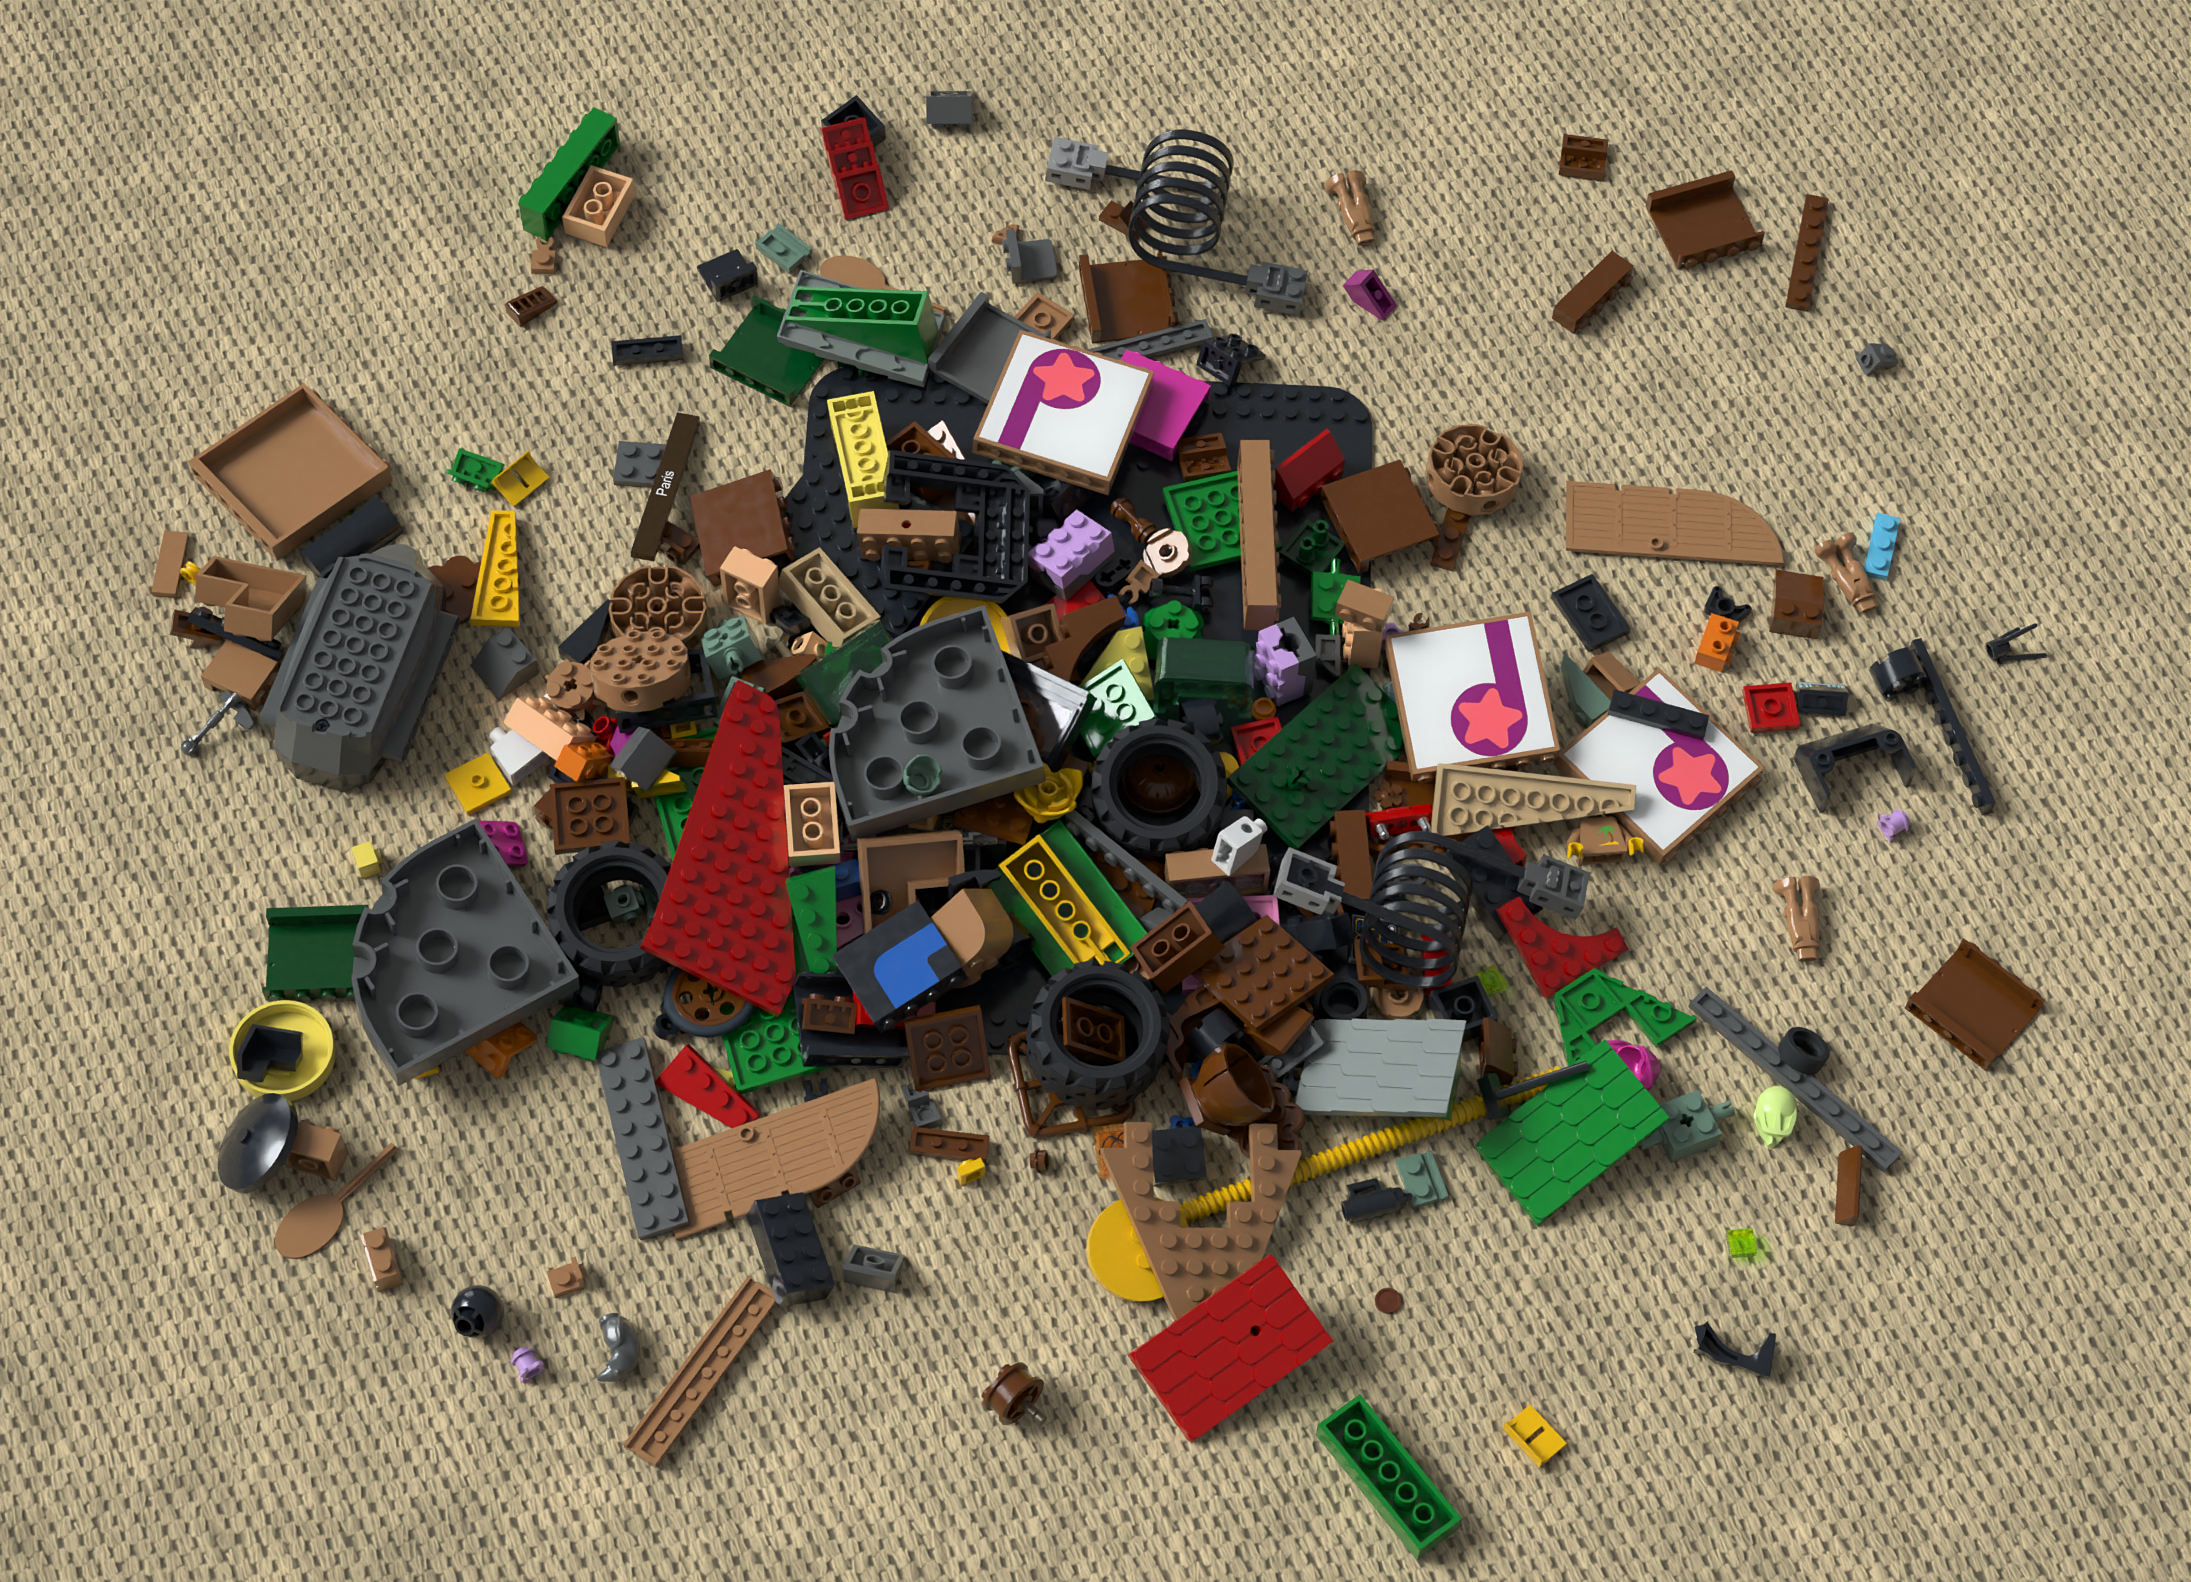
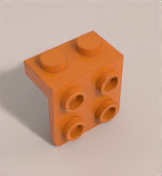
M519 1021L465 1050V1052L498 1079L506 1073L511 1057L535 1044L538 1037Z

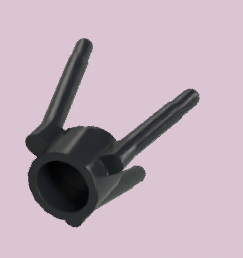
M2034 623L2021 630L2019 627H2016L1997 639L1987 642L1985 646L1990 659H1998L2001 664L2013 660L2045 658L2047 656L2046 653L2007 656L2008 652L2011 651L2009 641L2036 628L2037 624Z

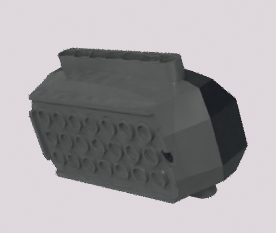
M394 544L382 547L371 554L338 557L329 577H319L316 581L260 718L261 724L275 727L274 748L276 755L297 779L345 792L371 783L386 759L403 764L408 756L460 624V616L445 612L447 596L445 586L424 566L420 554L408 545Z

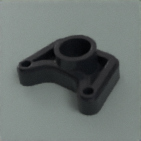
M1719 586L1713 587L1704 606V612L1709 616L1713 613L1738 621L1739 623L1750 615L1752 607L1748 604L1736 606L1733 600L1723 597L1722 588Z

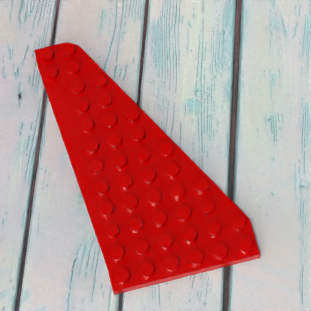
M737 680L722 713L719 727L657 909L640 949L778 1017L796 980L791 901L785 883L786 879L789 878L779 709L769 695Z

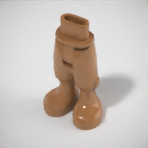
M1352 170L1347 173L1346 180L1343 173L1329 178L1325 183V189L1329 194H1338L1340 198L1338 200V209L1342 213L1352 238L1356 239L1358 246H1362L1375 241L1373 235L1375 228L1369 205L1370 199L1362 190V187L1367 182L1366 176L1362 171ZM1346 181H1347L1348 187H1349V188L1352 190V192H1353V195H1354V196H1353V199L1351 198V196H1350L1349 193H1348L1347 186H1346Z
M1853 532L1846 533L1839 537L1835 544L1833 540L1823 541L1816 546L1814 551L1819 559L1828 563L1832 568V579L1836 581L1842 592L1851 602V605L1857 607L1860 614L1875 610L1878 606L1874 600L1876 596L1862 563L1855 560L1852 554V549L1857 543L1856 535ZM1836 553L1843 560L1845 567L1839 562Z
M1803 876L1798 880V888L1803 900L1802 908L1797 899L1796 878L1788 877L1778 880L1773 884V891L1775 894L1784 896L1787 905L1784 908L1783 916L1786 918L1793 951L1797 952L1798 961L1800 962L1815 961L1818 959L1817 950L1820 948L1818 919L1820 911L1814 902V893L1820 889L1819 879L1812 876Z

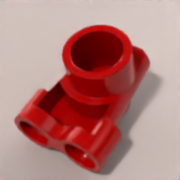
M602 716L593 725V731L597 734L594 743L601 744L606 748V752L613 755L614 751L610 743L618 722L615 718Z

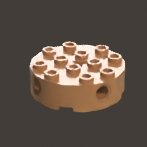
M1479 424L1457 425L1443 431L1432 444L1425 470L1427 487L1436 500L1453 511L1470 516L1491 514L1505 508L1515 498L1523 469L1521 453L1509 437L1502 433L1498 435L1493 431L1487 430L1488 427Z
M651 565L639 567L623 576L612 590L610 597L609 614L614 638L624 636L632 630L640 632L662 630L680 639L687 650L690 651L695 648L701 637L704 636L708 617L703 589L691 574L676 566L665 565V567L651 568Z
M655 630L653 632L629 631L624 636L600 645L590 662L594 693L599 700L605 701L607 706L614 710L627 712L654 710L663 707V702L672 698L677 700L683 696L691 685V668L686 646L680 639L662 630Z

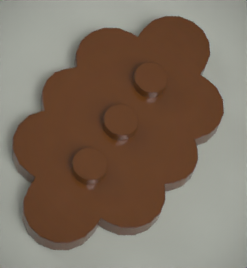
M454 556L447 560L444 566L434 565L427 569L445 586L447 595L445 612L460 616V624H463L471 617L481 561L474 564L468 557Z
M1260 1064L1271 1085L1275 1104L1273 1111L1254 1124H1277L1278 1150L1302 1151V1144L1297 1134L1305 1125V1114L1301 1107L1292 1103V1094L1288 1087L1277 1083L1273 1071L1268 1066ZM1230 1125L1232 1131L1226 1134L1227 1137L1232 1141L1239 1142L1241 1152L1250 1159L1249 1126Z

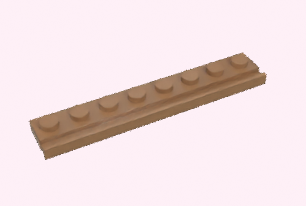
M747 1276L623 1444L625 1449L630 1450L634 1455L657 1468L775 1307L776 1301L772 1290Z

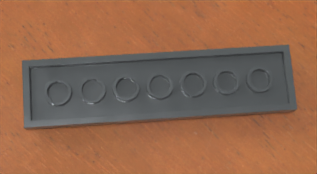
M641 1037L601 1050L596 1060L638 1238L645 1240L691 1225L645 1038Z

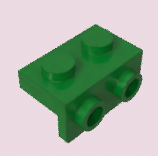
M459 448L452 469H447L446 473L452 476L451 481L465 485L466 481L474 483V489L486 493L488 489L496 490V487L491 482L503 471L505 464Z

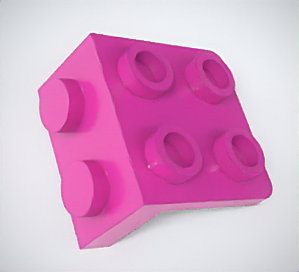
M478 820L507 866L523 867L528 863L519 825L516 822Z

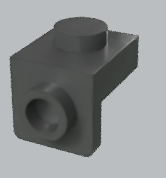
M1869 343L1856 357L1865 375H1870L1877 367L1893 368L1898 364L1894 350L1888 344Z

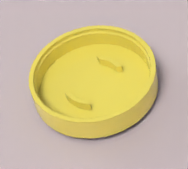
M289 1000L266 1003L248 1013L235 1028L230 1041L229 1056L236 1077L237 1052L252 1024L303 1033V1058L296 1072L270 1068L263 1083L238 1079L243 1088L255 1097L276 1093L290 1101L299 1100L316 1091L327 1080L333 1069L336 1058L334 1037L326 1019L309 1005Z

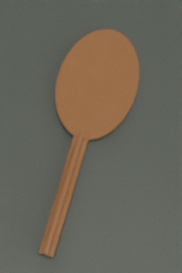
M834 256L825 260L820 267L821 276L861 289L899 290L885 284L884 275L875 265L858 257ZM931 302L933 311L945 315L946 307Z
M390 1143L335 1196L329 1194L315 1195L292 1208L283 1218L276 1232L275 1245L278 1252L286 1258L298 1259L312 1255L327 1245L336 1235L342 1224L344 1216L342 1203L398 1151V1148Z

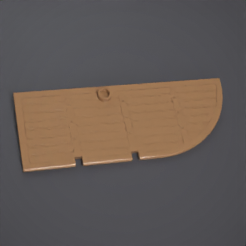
M1566 481V551L1784 565V556L1780 542L1769 524L1753 509L1729 496L1705 490L1676 488V494H1669V488L1621 485L1622 491L1615 490V484Z
M877 1079L867 1080L673 1149L691 1224L673 1230L676 1240L726 1223L725 1214L732 1212L734 1219L746 1216L755 1200L782 1196L786 1192L790 1194L803 1192L805 1195L831 1184L848 1172L865 1153L876 1131L880 1114V1092Z

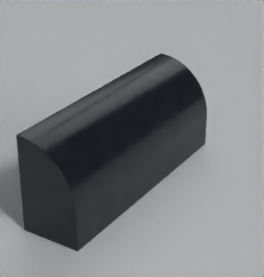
M376 497L300 552L304 564L318 578H328L333 571L338 557L371 554L385 547L404 532L394 514Z

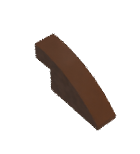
M816 654L764 659L744 668L743 680L766 690L765 693L775 701L790 696L802 688L814 673L820 671V665ZM719 689V705L726 689Z

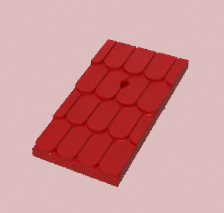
M1269 1254L1127 1355L1185 1438L1192 1442L1334 1341L1325 1331L1312 1310H1310L1274 1256Z

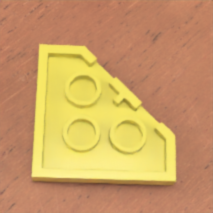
M1142 627L1116 631L1109 644L1101 652L1091 667L1092 669L1078 687L1119 660L1124 659L1147 700L1155 699Z

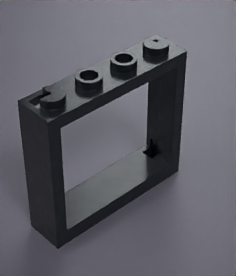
M703 648L688 651L691 674L703 672L706 693L683 696L677 700L672 698L663 702V707L650 711L627 712L616 710L620 733L636 731L638 727L650 729L718 717L709 663L705 658ZM711 705L710 710H704V706ZM630 719V723L623 724V720Z

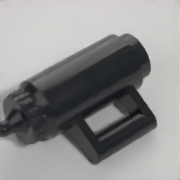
M1377 1178L1346 1185L1349 1197L1345 1201H1341V1209L1345 1221L1355 1223L1396 1213L1398 1210L1406 1207V1201L1411 1199L1413 1195L1411 1193H1404L1401 1187L1381 1189ZM1375 1189V1191H1371V1192H1367V1193L1355 1195V1193H1359V1192H1364V1191H1368V1190Z

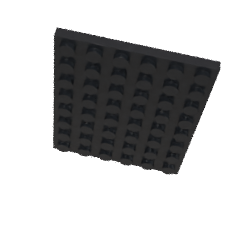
M823 448L785 497L788 507L785 515L788 516L792 526L789 534L790 537H793L796 545V550L793 551L795 560L791 561L786 553L768 559L777 565L778 577H780L782 569L820 547L881 616L873 627L897 638L912 628L936 595L883 589L879 577L881 559L871 561L862 557L857 528H853L839 456ZM910 493L908 505L899 504V510L945 511ZM958 517L961 532L960 554L966 555L974 545L975 526ZM930 561L933 565L932 570L952 573V562Z

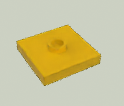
M488 752L444 774L447 783L467 815L512 794L511 788Z

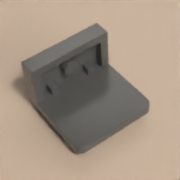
M1015 229L1006 230V239L1002 240L1003 253H1007L1008 258H1005L1006 272L1011 274L1012 284L1050 280L1057 277L1053 245L1050 239L1017 242Z

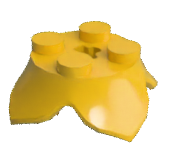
M1042 762L1046 782L1014 791V796L1023 805L1024 809L1034 816L1037 822L1044 823L1047 820L1058 819L1076 808L1077 803L1075 799L1083 785L1082 771L1065 768L1053 773L1048 765Z

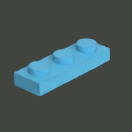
M1882 513L1876 514L1864 566L1868 577L1887 580L1900 518Z

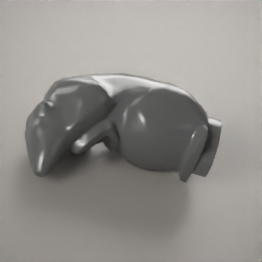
M610 1313L599 1319L604 1342L610 1348L612 1354L610 1360L606 1363V1369L597 1376V1380L602 1382L621 1381L625 1375L634 1371L640 1352V1342L633 1326L625 1317L619 1316L618 1313Z

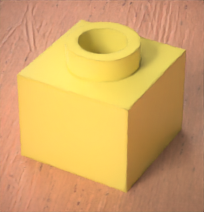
M371 841L351 847L362 879L381 873L379 864L383 863L379 849L373 850Z

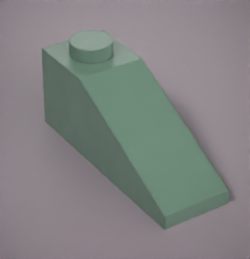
M1566 654L1562 658L1560 670L1573 715L1580 726L1588 728L1608 711L1611 700Z

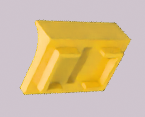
M528 450L497 475L491 483L515 507L546 482L549 476L535 462ZM513 471L529 486L528 488H525L512 474Z
M1531 1405L1527 1406L1509 1422H1505L1503 1430L1539 1468L1567 1445L1565 1440ZM1542 1428L1544 1431L1527 1445L1525 1441Z

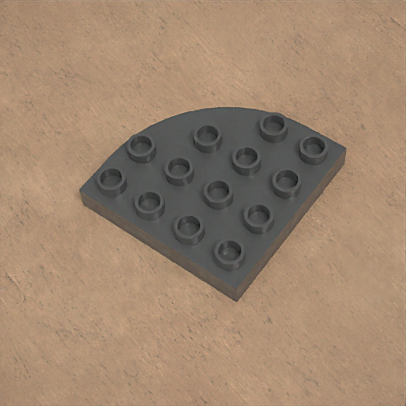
M985 605L934 620L900 635L881 649L883 663L872 673L859 670L839 701L842 717L838 728H831L830 767L837 797L852 841L1046 782L1042 760ZM927 754L936 758L942 766L941 783L930 795L918 796L906 788L903 781V772L910 760L917 755Z
M477 818L432 840L402 860L382 880V895L372 909L364 908L357 925L353 941L354 964L352 974L357 1012L367 1037L397 1086L410 1081L579 990L578 974Z

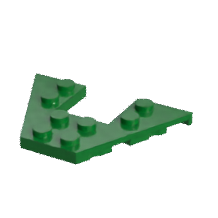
M1595 968L1556 992L1553 997L1567 1066L1573 1065L1574 1062L1596 1046L1595 1042L1588 1035L1590 1032L1624 1010L1655 1048L1695 1023L1697 1017L1695 1015H1687L1673 1008L1672 1004L1660 1002L1655 996L1640 989L1638 991L1624 985L1623 981L1608 977L1604 972Z

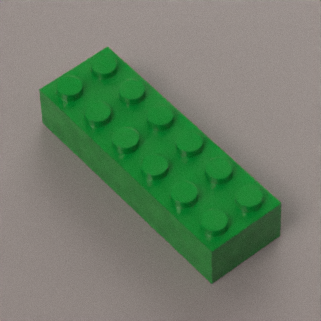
M595 107L583 116L581 124L570 133L567 142L558 148L556 156L545 165L544 171L539 178L534 179L528 192L520 197L518 205L524 231L536 237H541L545 241L549 239L562 222V217L590 166L602 169L619 148L620 139L616 117Z
M1361 1394L1318 1424L1316 1431L1318 1439L1416 1560L1459 1529L1462 1521L1460 1515Z

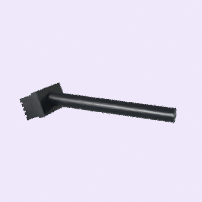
M1583 1061L1504 1088L1501 1087L1497 1073H1491L1477 1079V1084L1479 1085L1478 1087L1480 1088L1489 1120L1510 1115L1505 1098L1589 1071L1587 1062Z

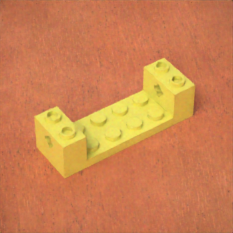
M874 391L827 400L831 428L837 445L847 491L853 528H857L860 509L899 510V504L884 502V483H882L888 452Z

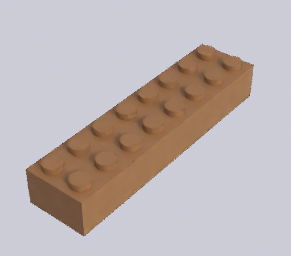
M1241 440L1237 472L1244 630H1263L1273 626L1275 621H1279V608H1281V594H1278L1280 573H1277L1279 552H1276L1278 531H1275L1277 511H1274L1276 490H1273L1275 470H1272L1274 450H1270L1269 440Z

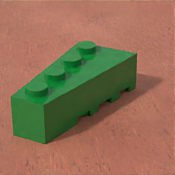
M835 866L787 878L785 883L809 970L814 973L837 972V964L831 956L837 952Z

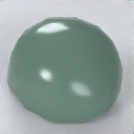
M927 754L917 755L909 761L904 769L903 781L906 788L918 796L930 795L941 783L942 766L932 756Z

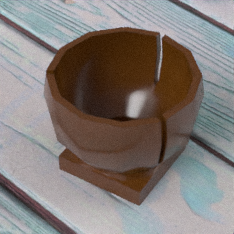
M1236 1043L1225 1044L1216 1048L1206 1057L1196 1080L1185 1077L1179 1081L1195 1125L1223 1136L1232 1131L1230 1125L1249 1126L1263 1120L1274 1108L1275 1099L1272 1088L1262 1068L1250 1053L1247 1054V1051Z

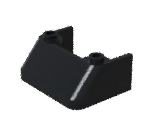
M1869 724L1800 745L1794 754V761L1819 813L1825 811L1831 795L1822 775L1832 771L1835 761L1880 748L1883 752L1889 754L1904 786H1910L1917 767L1901 735L1884 726Z

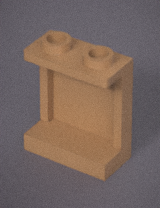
M227 639L202 673L201 678L204 687L211 691L218 688L230 694H233L234 691L242 697V700L249 704L250 709L255 711L259 705L264 704L268 691L273 686L279 672L278 662Z

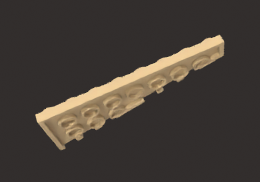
M1438 763L1431 832L1447 836L1477 832L1487 825L1490 829H1499L1634 810L1637 785Z

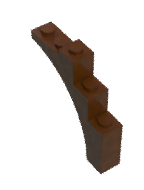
M1117 596L1062 615L1059 631L1064 640L1045 646L1044 654L1041 657L1044 668L1048 670L1046 672L1070 682L1077 664L1089 648L1108 633L1124 626L1126 615ZM1024 688L1027 700L1029 702L1032 701L1035 708L1043 706L1046 718L1048 720L1051 719L1054 724L1053 733L1056 740H1058L1069 719L1068 708Z

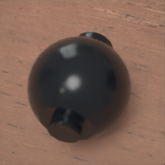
M469 1286L460 1291L452 1302L451 1319L456 1331L463 1336L475 1339L485 1338L493 1334L503 1321V1301L496 1291L487 1286Z

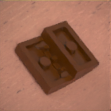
M1563 134L1558 175L1604 181L1608 140Z
M1222 433L1181 438L1179 440L1177 455L1184 483L1231 473Z
M1354 939L1353 944L1359 984L1380 989L1409 990V986L1394 983L1375 973L1362 957L1360 939ZM1366 939L1367 947L1377 961L1394 971L1408 975L1407 967L1395 964L1380 956ZM1394 943L1383 944L1389 949L1405 955L1404 947Z

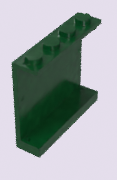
M752 296V310L721 352L713 349L709 354L710 368L790 407L825 358L818 357L815 353L787 347L783 343L778 342L777 334L786 309H780L766 299Z
M369 905L266 908L269 936L266 987H262L265 1000L271 1002L295 1000L304 1003L310 1001V999H321L330 1002L336 998H347L348 1000L355 1001L352 985L354 964L353 941L365 907L369 908Z

